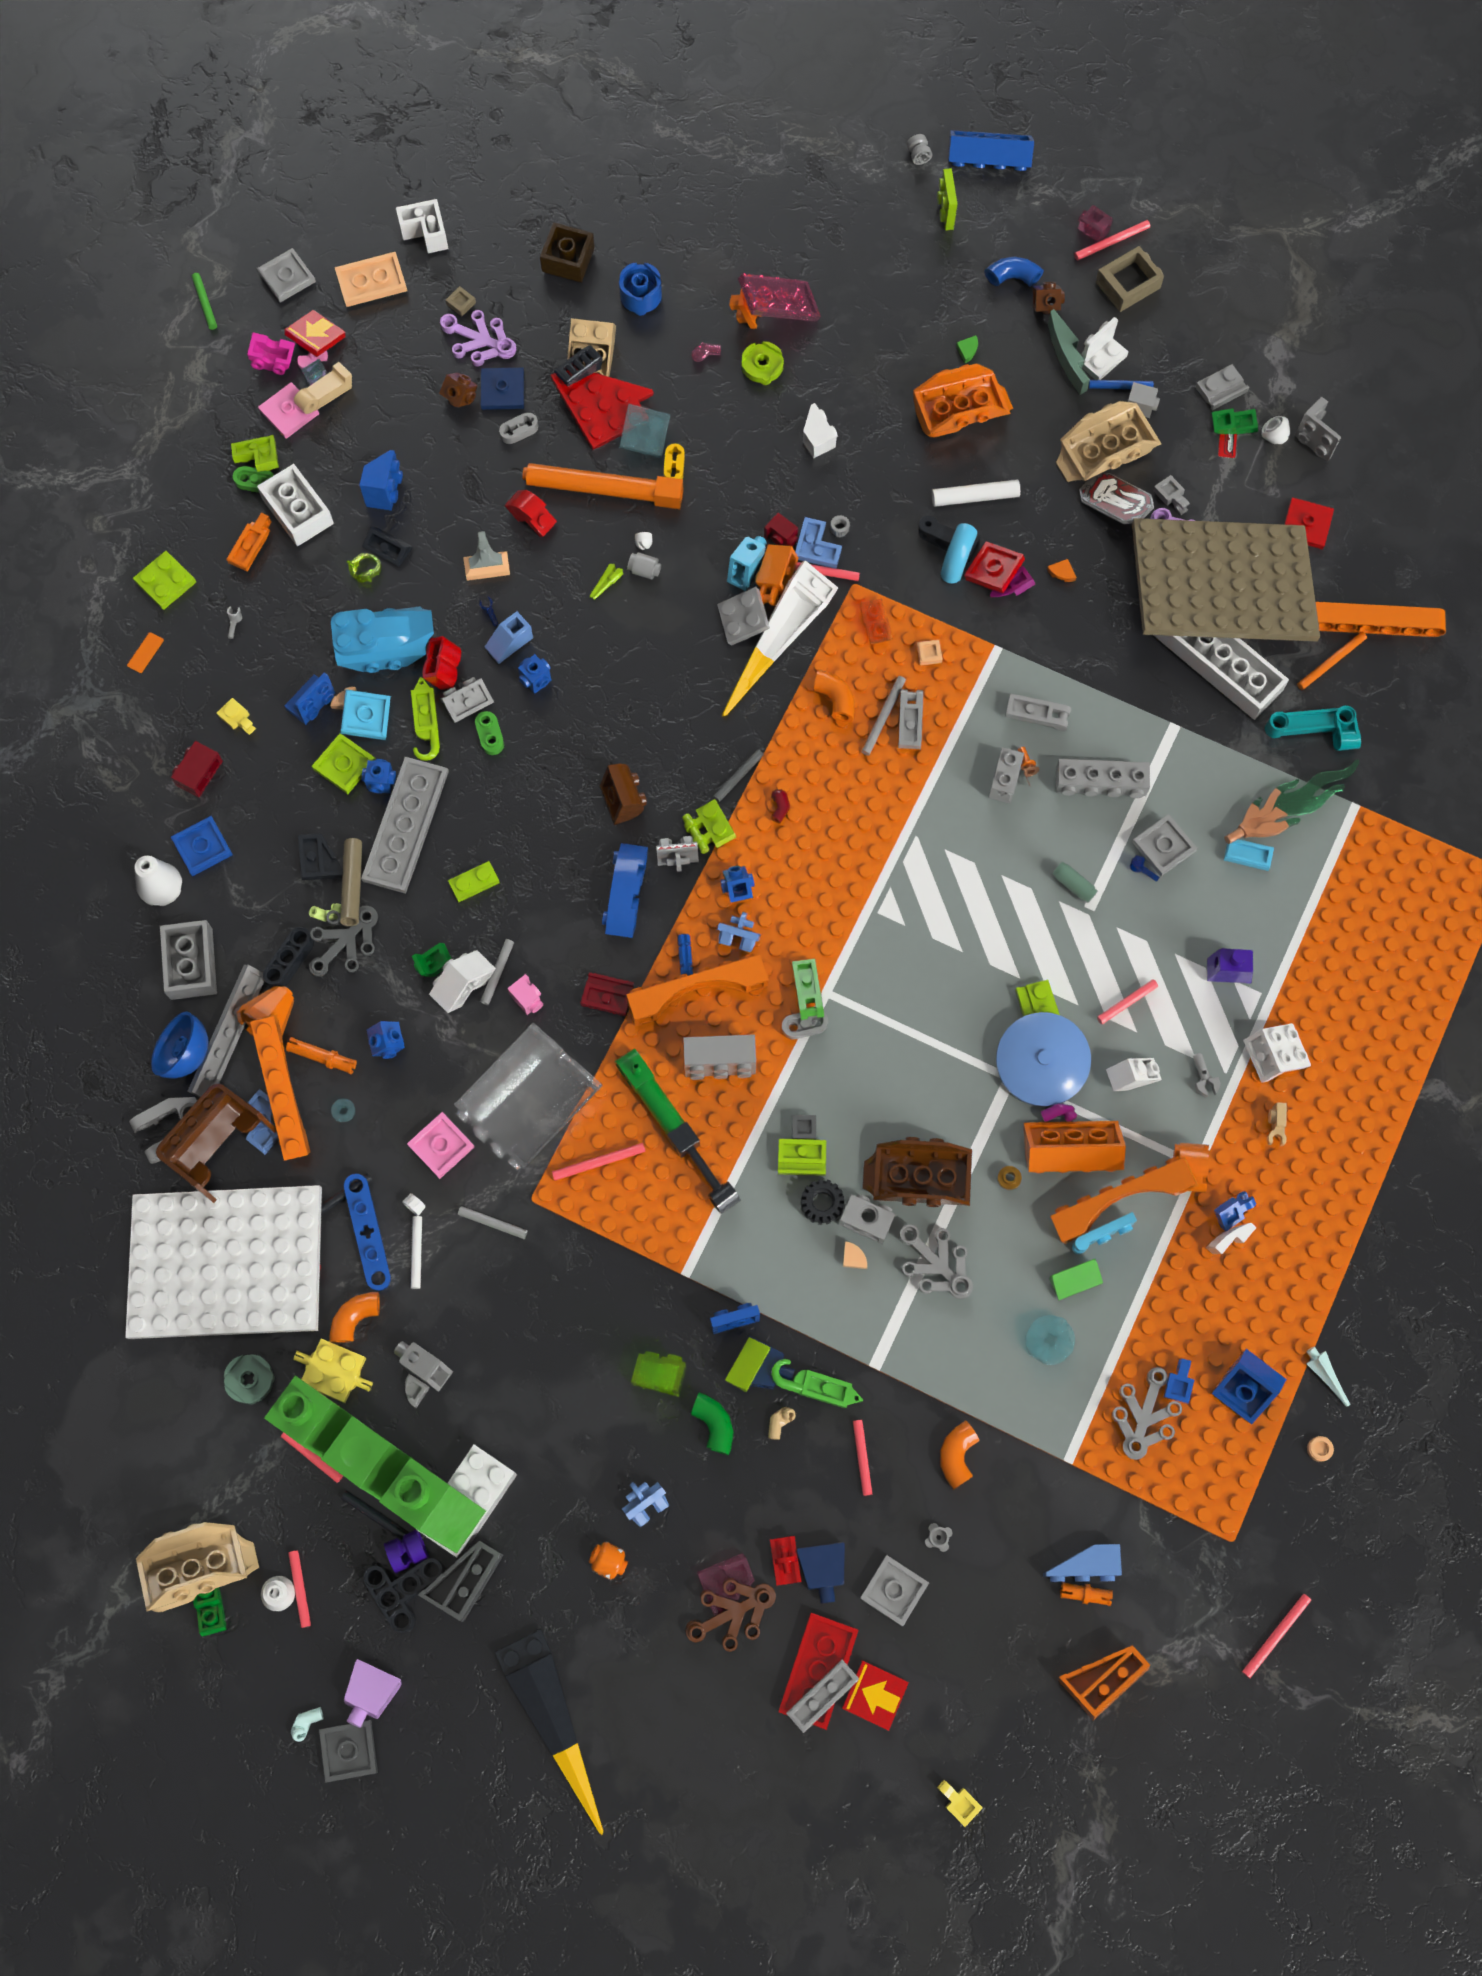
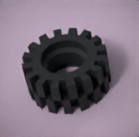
M819 1179V1181L815 1182L814 1180L809 1186L805 1187L801 1197V1209L805 1213L804 1216L809 1218L812 1223L817 1222L818 1225L826 1223L827 1225L831 1221H836L838 1216L841 1215L844 1207V1196L836 1183L832 1184L831 1180L828 1179L827 1181ZM820 1193L827 1194L832 1200L831 1207L825 1211L818 1210L813 1204L814 1197Z

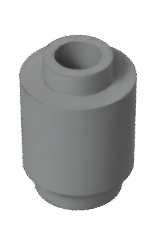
M639 552L637 554L632 553L627 570L632 571V574L652 580L654 576L658 577L661 564L658 563V558Z

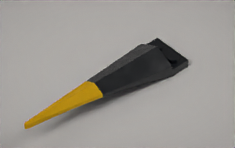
M542 1629L495 1651V1654L507 1681L596 1829L603 1835V1828L553 1655Z

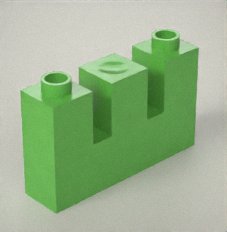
M297 1376L292 1379L264 1418L297 1443L321 1457L322 1461L359 1488L379 1499L381 1504L418 1531L456 1554L486 1512L482 1507Z

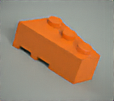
M1132 1645L1073 1672L1064 1674L1059 1677L1058 1681L1094 1721L1150 1668V1664Z

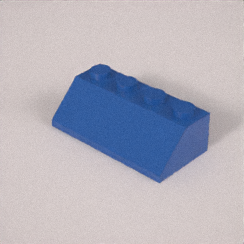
M950 130L948 160L953 162V166H965V163H973V167L985 168V164L994 165L993 168L1006 169V166H1014V170L1025 171L1026 167H1032L1034 139L1029 135Z

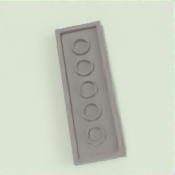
M409 757L404 758L361 878L363 882L406 894L449 773L448 768Z

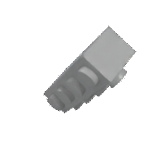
M1059 759L1056 766V793H1062L1067 796L1079 793L1086 796L1102 794L1109 797L1126 795L1131 798H1142L1147 795L1150 789V763Z

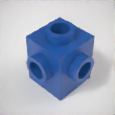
M534 654L520 663L518 667L520 677L518 679L525 688L528 687L535 694L551 681V668L546 660L543 658L540 660Z
M383 759L368 760L367 767L362 770V781L365 782L368 791L391 794L392 784H395L396 771H393L391 763Z
M732 866L728 870L723 871L724 879L720 880L723 893H727L730 902L753 898L751 887H755L752 873L748 874L745 866Z
M380 1021L367 1029L372 1056H382L383 1059L395 1057L397 1052L405 1048L399 1022Z

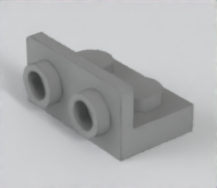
M472 677L463 682L464 687L458 690L453 687L443 692L445 697L440 700L444 703L454 723L494 703L482 678L476 680L475 677Z

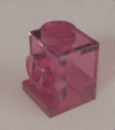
M1092 205L1088 211L1084 210L1080 215L1078 229L1094 239V243H1097L1110 232L1113 218Z

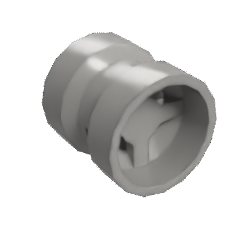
M923 134L914 135L907 141L908 150L912 153V161L916 165L924 164L932 158L931 149L927 146V138Z

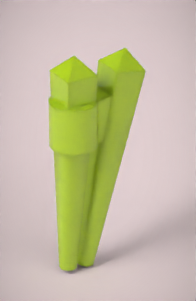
M609 564L590 597L595 600L608 587L614 584L623 575V569H616L615 564Z

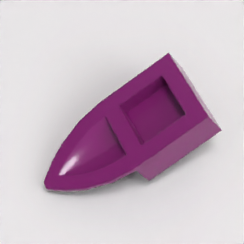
M1022 566L1004 593L992 590L990 596L1002 597L1012 593L1018 596L1034 586L1035 582L1025 567Z

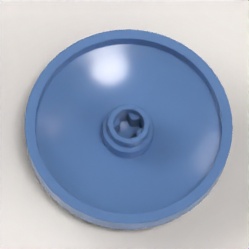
M1039 1012L1018 1019L1005 1031L998 1044L996 1066L1003 1085L1014 1097L1029 1105L1048 1107L1069 1100L1083 1087L1090 1072L1091 1053L1084 1034L1073 1022L1054 1013Z

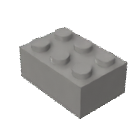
M207 920L160 926L164 992L170 1000L217 994L213 929Z
M755 1035L684 1037L685 1076L690 1077L692 1080H702L704 1076H714L715 1079L728 1078V1075H737L738 1078L751 1077V1074H756Z

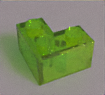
M645 1351V1354L639 1353L631 1383L635 1386L679 1397L687 1369L686 1362L682 1361V1357L668 1354V1357L662 1356L659 1359V1354Z

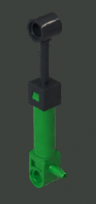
M633 1049L615 1061L617 1068L663 1129L668 1141L679 1157L683 1158L688 1154L713 1189L708 1194V1197L717 1211L722 1214L740 1202L741 1199L733 1186L728 1181L720 1184L696 1150L700 1146L699 1138L690 1125L682 1119L656 1082L654 1074L637 1050Z

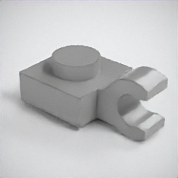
M1172 475L1154 486L1153 491L1166 505L1173 503L1178 514L1182 515L1188 511L1186 507L1190 503L1182 496L1185 489Z

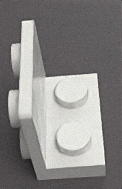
M1115 317L1109 322H1104L1095 335L1091 334L1084 342L1085 348L1081 354L1084 359L1082 369L1095 380H1101L1128 355V351L1113 339L1118 319Z
M1292 1023L1261 1029L1243 1040L1261 1083L1268 1082L1284 1072L1311 1066L1298 1032Z

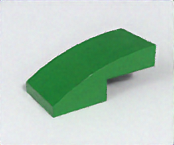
M1232 408L1212 412L1214 433L1246 434L1258 432L1255 409L1234 412Z

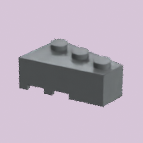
M478 1541L449 1569L437 1577L425 1590L421 1591L418 1596L457 1620L464 1622L504 1555L485 1543Z

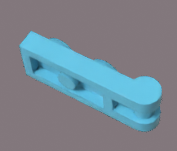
M1131 1212L1079 1236L1072 1244V1251L1078 1255L1083 1254L1089 1245L1095 1242L1101 1245L1112 1239L1111 1235L1117 1232L1123 1235L1133 1230L1132 1225L1137 1221L1134 1213Z

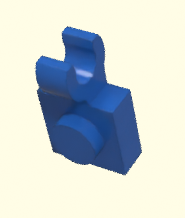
M1246 1191L1239 1193L1236 1199L1232 1197L1214 1209L1220 1227L1225 1231L1231 1229L1245 1219L1243 1213L1255 1207L1256 1202L1253 1196L1248 1197Z
M1179 1359L1176 1374L1169 1373L1164 1398L1189 1404L1194 1379L1187 1378L1191 1365L1190 1360Z

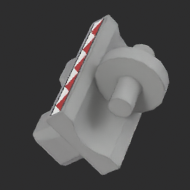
M692 836L681 838V844H672V840L669 838L660 839L659 846H656L658 866L676 865L677 872L682 871L681 865L699 862L697 842H693Z

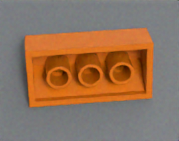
M1118 1121L1024 1123L1025 1159L1028 1172L1066 1173L1068 1171L1113 1172L1124 1170L1126 1145Z

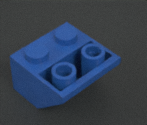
M389 450L366 464L363 468L360 489L366 507L392 511L393 503H396L398 500L397 486L402 482L403 472L399 469L400 461L397 460L394 450Z

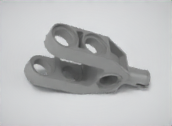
M196 1097L168 1098L136 1115L129 1123L135 1133V1131L143 1130L152 1124H159L160 1120L173 1113L179 1114V1118L182 1119L198 1099ZM162 1141L145 1150V1154L151 1164L161 1161L156 1155V1149Z

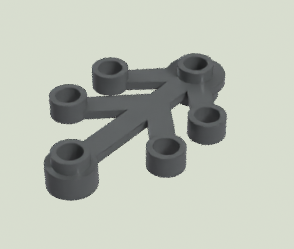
M360 907L359 923L351 926L349 929L323 930L320 927H314L311 930L310 935L315 942H320L323 939H338L321 958H314L310 962L309 970L313 976H324L328 971V964L345 946L347 949L345 969L349 973L356 972L359 968V963L356 960L355 935L361 929L363 932L361 953L364 956H371L374 953L375 947L372 943L371 928L376 925L378 914L373 907ZM335 910L329 911L326 916L327 922L330 925H337L340 922L341 913ZM364 913H369L371 915L370 920L365 921L363 920L362 915ZM336 914L338 919L332 922L329 920V916ZM318 930L322 933V936L315 938L313 933ZM365 945H370L372 947V951L366 953L363 950V947ZM349 962H355L356 968L349 969L347 967V964ZM321 963L323 968L318 971L314 968V965Z

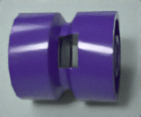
M418 1530L404 1534L402 1540L395 1538L384 1543L387 1557L396 1574L408 1569L410 1563L417 1565L429 1558L426 1546Z

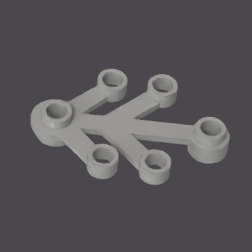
M908 1224L902 1227L899 1234L900 1240L906 1245H912L930 1263L914 1264L910 1261L906 1262L902 1267L903 1275L912 1277L915 1274H941L947 1280L946 1282H932L930 1279H923L919 1284L920 1292L930 1294L932 1291H948L955 1298H967L973 1290V1283L966 1276L965 1272L967 1249L959 1245L953 1250L952 1255L956 1260L955 1274L948 1267L950 1232L947 1229L941 1228L935 1235L938 1242L937 1256L919 1238V1230L916 1226ZM911 1232L913 1234V1239H906L905 1233ZM939 1233H946L947 1239L941 1240L938 1236ZM956 1250H963L964 1256L958 1257L956 1255ZM907 1265L913 1267L914 1271L912 1273L905 1271ZM925 1282L931 1285V1289L928 1291L922 1288V1284ZM956 1284H964L965 1290H957Z
M1159 1367L1151 1369L1147 1374L1146 1379L1150 1386L1142 1410L1134 1396V1386L1124 1384L1120 1387L1119 1394L1125 1399L1137 1423L1135 1432H1133L1127 1421L1128 1412L1125 1408L1117 1407L1112 1411V1418L1118 1423L1125 1437L1123 1451L1128 1458L1133 1460L1143 1458L1147 1453L1148 1446L1161 1440H1169L1175 1434L1174 1428L1169 1424H1165L1160 1427L1158 1432L1144 1437L1147 1427L1170 1416L1176 1417L1182 1412L1181 1404L1177 1401H1172L1165 1408L1152 1414L1159 1389L1168 1380L1166 1371ZM1155 1373H1160L1162 1375L1161 1381H1156L1154 1379ZM1124 1387L1131 1389L1130 1396H1126L1123 1393ZM1171 1405H1176L1178 1407L1177 1413H1172L1170 1411ZM1117 1410H1121L1124 1413L1123 1419L1116 1417ZM1164 1428L1170 1430L1171 1435L1169 1437L1163 1435L1162 1431ZM1133 1442L1139 1444V1451L1132 1449L1131 1445Z

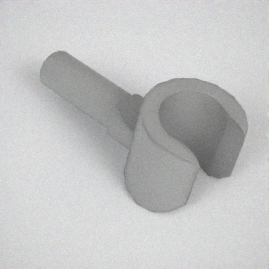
M230 606L227 609L230 620L228 638L233 639L235 626L242 620V614L239 607L238 612L233 614L232 607Z

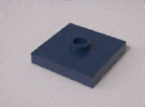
M524 367L481 368V409H524Z

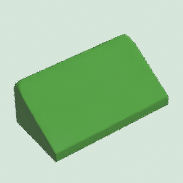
M1096 1259L1051 1275L1049 1278L1058 1301L1103 1284Z

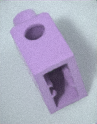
M357 1659L344 1698L345 1704L353 1708L347 1722L361 1728L366 1715L378 1719L401 1687V1679Z

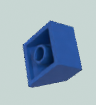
M1245 1349L1224 1375L1212 1394L1250 1424H1253L1280 1393L1286 1378L1248 1349Z

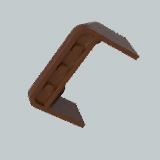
M214 1084L205 1091L162 1140L156 1149V1155L192 1187L215 1203L217 1199L203 1188L211 1177L210 1169L204 1165L235 1128L242 1133H248L261 1123L274 1133L277 1130L258 1110L224 1085Z

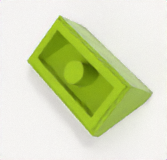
M749 1337L725 1381L747 1392L771 1348Z

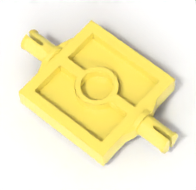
M320 1339L316 1350L311 1356L299 1351L295 1353L296 1355L293 1360L306 1365L305 1373L301 1380L321 1394L346 1403L350 1392L356 1386L368 1392L371 1390L370 1387H372L373 1382L361 1378V1369L366 1360L362 1355L324 1339Z

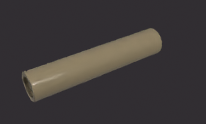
M349 838L344 841L340 922L345 926H355L359 923L362 841L357 838Z

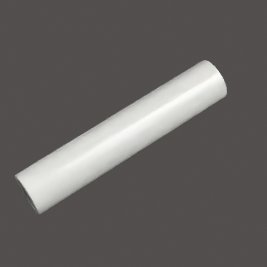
M1019 480L932 489L934 507L1020 497Z

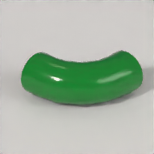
M699 1392L691 1416L701 1419L708 1427L709 1439L706 1448L729 1456L734 1434L730 1416L718 1401Z

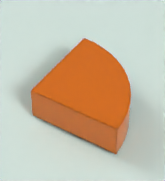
M1068 559L1047 567V571L1052 577L1065 580L1064 582L1076 581L1077 577Z

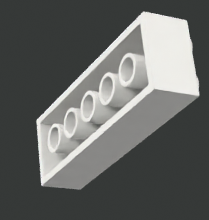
M1154 635L1254 720L1278 697L1289 681L1286 676L1240 638Z

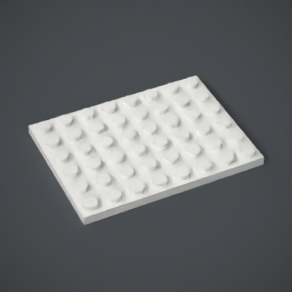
M321 1186L208 1191L217 1199L215 1203L199 1191L133 1195L126 1338L140 1339L318 1331Z

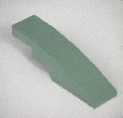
M1053 309L1048 320L1051 340L1062 368L1079 395L1087 391L1090 379L1082 370L1084 359L1076 350L1079 340Z

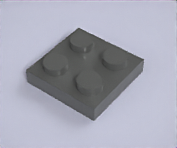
M371 1720L364 1721L361 1728L352 1724L319 1729L325 1783L378 1773Z

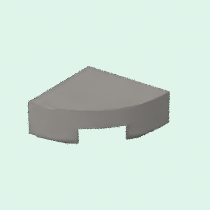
M408 1374L405 1381V1393L408 1401L417 1408L430 1387Z

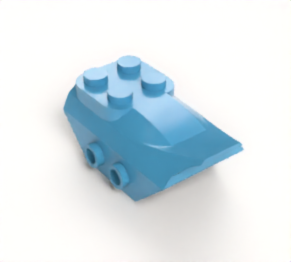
M421 606L403 609L387 608L378 612H372L368 609L336 613L331 618L333 647L337 665L361 672L375 673L383 669L398 670L401 667L409 666L426 655L425 646L434 634L431 610L422 609Z

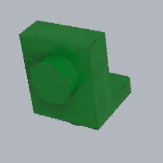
M438 943L424 954H414L412 956L416 971L421 976L434 977L443 971L444 964L452 959L445 943Z

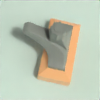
M485 531L478 532L476 553L473 556L463 557L467 581L510 575L507 551L494 552L488 543Z

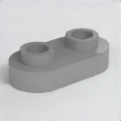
M824 1012V1017L817 1018V1016H811L806 1020H801L800 1013L792 1014L783 1020L782 1032L789 1039H799L820 1034L827 1028L828 1017ZM818 1020L820 1025L814 1026L812 1021ZM795 1025L798 1029L791 1031L789 1027Z

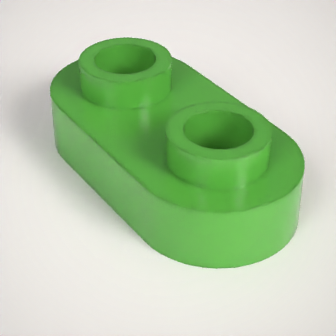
M242 466L234 471L233 480L238 488L259 493L257 486L273 477L274 474L271 471L257 472L256 468Z
M481 712L475 719V725L482 749L489 755H497L504 748V741L497 718L492 712ZM485 719L490 720L487 724L482 723ZM490 739L496 740L493 744L488 743Z

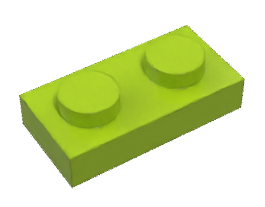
M490 861L448 880L458 902L500 883Z

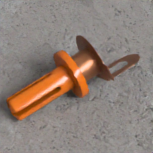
M1020 747L1018 751L1024 753L1021 770L1025 771V777H1031L1037 774L1040 769L1036 767L1034 760H1030L1026 748Z

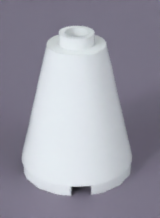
M143 856L136 861V890L140 898L152 906H166L174 902L180 895L182 877L174 866L152 856Z

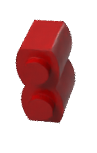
M444 636L431 638L426 651L427 660L423 667V679L440 690L453 688L457 681V666L461 660V648Z

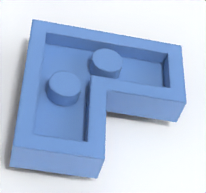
M805 517L795 551L799 558L798 560L837 569L842 546L822 541L826 522Z

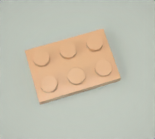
M396 252L335 267L346 307L407 291Z

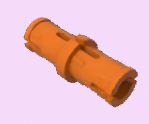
M1065 1582L1061 1584L1060 1598L1082 1601V1604L1087 1605L1091 1602L1111 1606L1112 1601L1110 1599L1113 1597V1591L1110 1589L1094 1588L1090 1584H1084V1586Z

